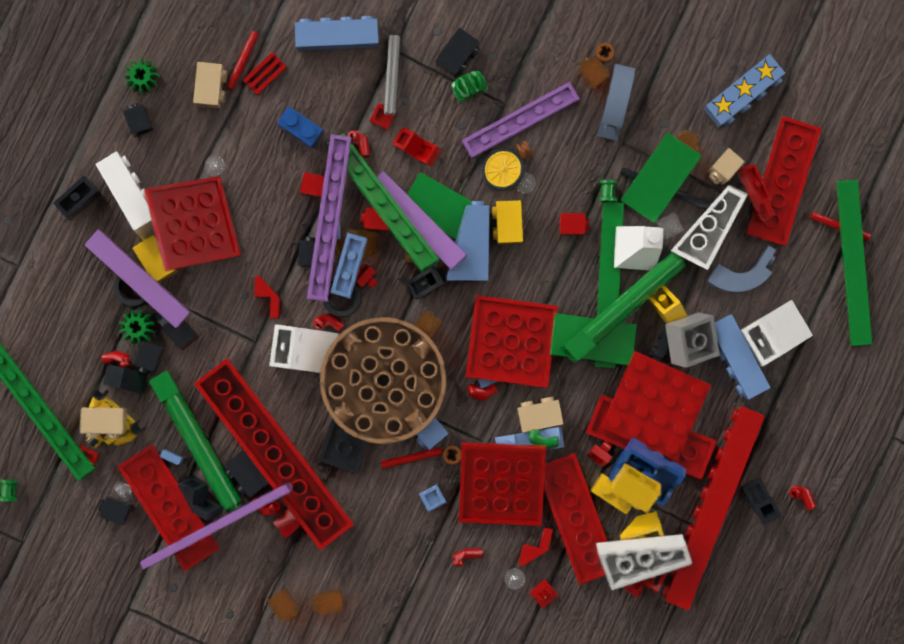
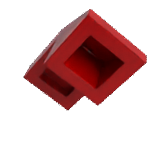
M402 127L392 143L396 148L432 167L442 151L437 145L424 140L415 132Z
M255 276L254 297L271 298L270 318L280 319L281 298L262 277Z
M543 527L539 547L523 543L518 562L519 565L524 566L548 551L553 529Z

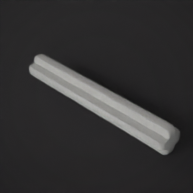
M398 35L389 36L384 113L386 115H395L400 49V36Z

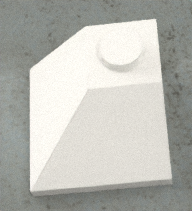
M644 226L616 227L614 268L650 271L657 265L662 251L663 228Z

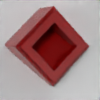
M289 509L273 522L285 538L301 526Z

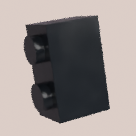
M459 27L436 58L435 64L454 78L458 74L462 75L468 67L466 63L469 58L474 59L480 50L478 48L479 41Z
M83 175L53 204L67 219L72 221L102 193L89 178Z
M244 450L225 464L227 467L225 469L226 473L232 480L234 478L240 484L237 487L244 496L252 497L269 484Z

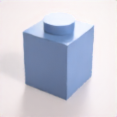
M434 418L423 430L416 434L418 436L416 441L423 449L428 447L430 450L448 432Z

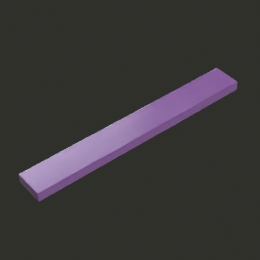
M330 135L307 299L328 302L352 137Z
M287 483L145 558L140 563L142 568L145 569L289 493L293 490L291 484Z

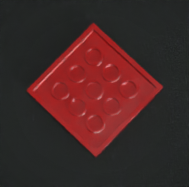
M220 176L152 187L144 190L165 271L241 256Z
M476 295L465 378L548 388L552 355H550L554 314L557 313L558 306Z
M634 351L601 427L628 440L635 438L645 444L647 448L678 461L711 385Z
M462 442L459 523L542 526L546 446Z

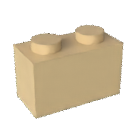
M197 62L193 99L195 106L220 108L221 103H224L225 91H222V86L227 81V70H224L222 64Z
M728 148L707 171L710 174L709 178L714 183L723 185L745 161Z
M548 397L541 399L542 403L533 404V401L521 403V407L517 408L522 433L533 429L538 430L562 425L563 419L559 400Z
M81 408L80 433H86V437H99V433H106L107 438H120V434H126L127 409Z

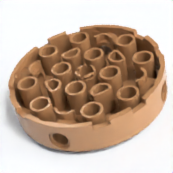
M380 317L358 322L343 331L335 339L323 360L320 386L322 398L329 414L342 429L352 436L368 442L394 443L414 436L432 421L445 395L446 374L439 350L422 330L399 319ZM381 374H385L389 378L388 385L384 387L377 383V378Z

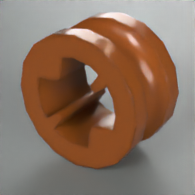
M609 43L598 45L595 52L597 60L603 63L609 62L614 56L613 46ZM602 48H606L605 50L609 49L610 52L607 58H604V55L600 56L599 53H601Z
M524 140L521 145L516 144L518 153L523 161L527 157H533L527 142Z
M448 446L443 452V458L449 464H456L461 459V451L456 446ZM449 449H453V451L455 449L458 452L456 460L452 461V458L450 460L447 459L446 456L449 454Z

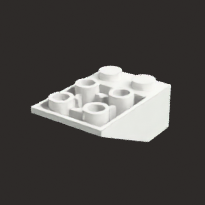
M792 300L740 330L759 367L768 364L813 336Z
M275 325L270 366L321 373L325 355L339 333Z

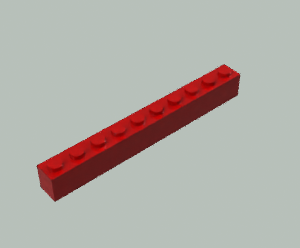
M738 406V409L733 410L730 420L733 422L730 429L727 428L723 435L724 445L722 448L719 447L715 456L717 463L715 468L711 467L707 478L710 479L708 486L703 487L700 494L702 501L700 506L696 505L692 515L695 519L692 526L688 525L685 532V537H687L685 544L692 564L670 571L669 575L672 576L670 583H666L662 591L665 601L689 610L765 415L742 406Z

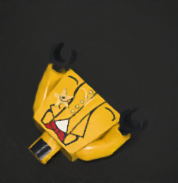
M100 385L93 390V398L89 408H120L109 397H105L108 394V390L101 393L99 391ZM127 414L126 434H120V438H107L106 433H99V437H89L86 441L95 449L102 441L108 445L114 444L118 446L133 441L140 433L146 430V427L139 428L138 423L141 420L135 421Z

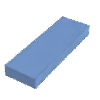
M347 233L330 293L351 299L368 238Z

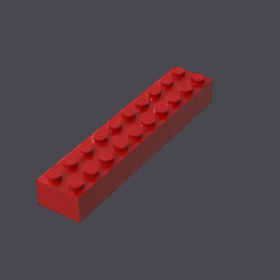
M226 358L194 383L272 488L275 490L287 483L291 484L293 490L280 498L320 550L355 524L230 359Z

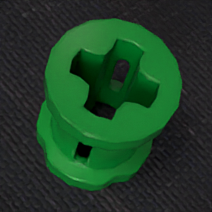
M600 180L601 197L599 202H617L615 193L618 181Z
M0 479V501H17L15 493L18 480Z

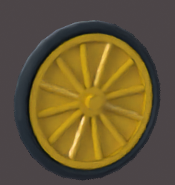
M498 149L490 153L482 166V176L486 184L499 191H506L517 186L522 180L525 171L523 159L517 152L511 149Z

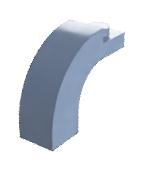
M615 64L597 136L618 140L629 102L635 68Z
M767 246L755 266L746 273H735L718 264L706 283L717 290L727 293H741L756 288L771 275L772 272L765 267H770L776 256L773 254L776 250Z

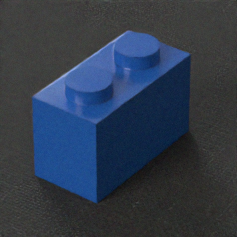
M289 106L277 122L280 128L311 149L315 147L324 134L322 128Z

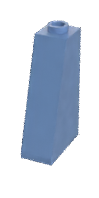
M471 201V205H466L455 244L467 257L453 271L447 267L445 280L488 281L489 206L484 205V201Z

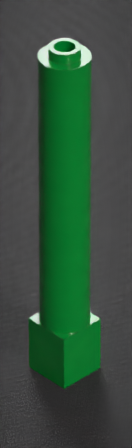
M674 252L669 253L581 331L561 347V350L573 363H576L686 267V259Z
M165 371L149 380L223 510L228 509L229 512H232L239 508V502L242 499L182 396V392L171 372Z

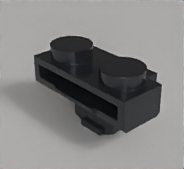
M664 327L661 328L657 337L660 339L658 346H653L649 354L650 358L661 362L664 355L670 357L667 332Z

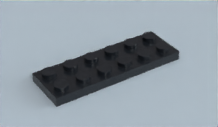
M385 374L379 375L377 378L378 385L382 387L388 385V376ZM332 418L318 461L358 474L369 442L352 436Z

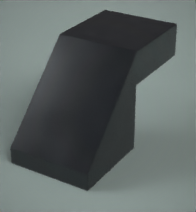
M158 311L154 314L160 325L183 351L199 338L185 320L178 328H175Z
M195 476L179 482V488L192 513L206 521L222 514V506L207 498L208 483Z
M761 478L741 486L750 506L763 525L782 516L774 498L770 497Z

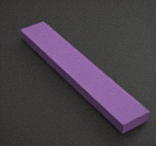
M568 82L463 139L462 143L471 159L576 103L580 99L571 82Z
M383 171L377 178L433 252L453 271L467 255Z
M100 229L87 241L85 246L175 328H178L191 312Z

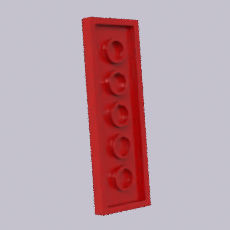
M781 116L763 175V181L773 199L771 205L776 216L762 222L754 207L746 235L782 246L787 245L820 136L821 127Z
M600 395L585 433L625 449L630 440L601 427L613 399ZM691 431L678 461L664 456V458L686 468V474L702 480L717 441Z
M151 444L117 466L168 546L206 527L201 517L192 513L179 488L178 481L164 459L161 458L154 444ZM209 534L173 554L185 572L219 550L220 547L212 534Z
M572 453L545 463L544 491L578 584L580 585L605 576L606 573L596 543L608 541L576 454Z

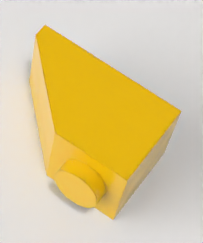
M665 285L648 299L666 324L687 317L681 302Z
M657 511L637 516L620 535L621 541L664 536Z

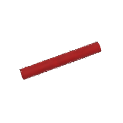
M251 32L226 85L227 88L234 90L259 37L258 33Z
M812 212L811 220L840 230L839 221ZM862 230L863 240L868 241L871 233Z
M441 447L384 460L381 461L382 469L440 456L443 453Z

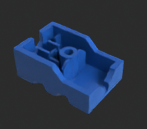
M632 438L612 466L609 480L613 481L624 464H627L661 484V493L655 503L664 507L674 490V486L679 485L684 479L686 468L676 462L666 460L659 452L649 450L645 444Z

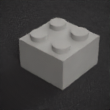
M698 312L665 324L672 364L687 368L720 355L714 316Z

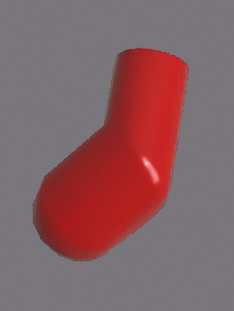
M349 131L347 137H352L351 143L359 147L361 157H370L368 138L359 131Z
M330 313L318 315L313 321V326L316 329L331 326L338 332L345 325Z
M114 351L102 355L104 365L119 361L122 368L131 365L129 354Z
M474 383L467 387L468 395L480 401H484L499 392L494 383L485 389L477 387Z
M799 485L791 487L789 491L790 496L794 499L803 500L807 510L817 507L808 488Z
M257 495L250 502H253L260 497ZM276 501L270 502L257 510L263 516H275L279 514L281 505Z
M466 548L455 553L452 557L454 559L453 565L463 566L465 564L464 559L482 558V549Z

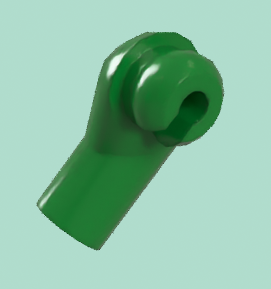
M537 429L529 432L528 438L533 445H545L546 449L559 446L557 436L544 438Z

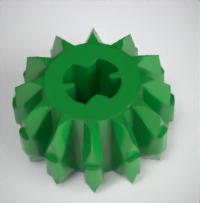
M139 58L138 64L134 60L131 61L132 68L129 66L125 67L130 72L123 75L125 79H129L125 84L128 87L132 86L131 90L133 92H136L139 88V92L144 94L145 88L149 92L152 91L151 84L157 86L158 83L153 79L159 78V74L154 73L157 67L155 65L151 66L152 62L150 60L144 63L143 59ZM140 72L144 74L143 80L139 78Z
M480 71L467 73L456 79L451 85L452 91L459 102L472 100L478 97V95L483 94L487 89L486 80Z
M132 310L131 318L125 314L123 317L127 322L120 321L119 323L121 326H125V329H121L119 332L121 334L127 333L123 339L127 341L131 338L130 344L135 345L136 340L141 345L143 337L149 341L151 338L147 333L154 334L155 332L149 329L155 323L153 321L147 322L151 316L147 314L143 317L144 311L142 310L138 312V315ZM137 322H139L141 330H137V333H135L136 331L135 329H133V325H137Z

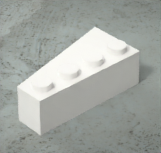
M116 151L96 163L98 170L133 230L143 241L155 235L144 194L145 189H141L139 186L141 181L136 173H131L129 169L131 164L126 156L121 157Z
M729 185L671 251L708 270L748 194Z
M683 535L596 543L612 590L692 564Z

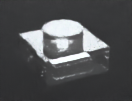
M675 212L656 221L658 228H663L665 240L684 231Z

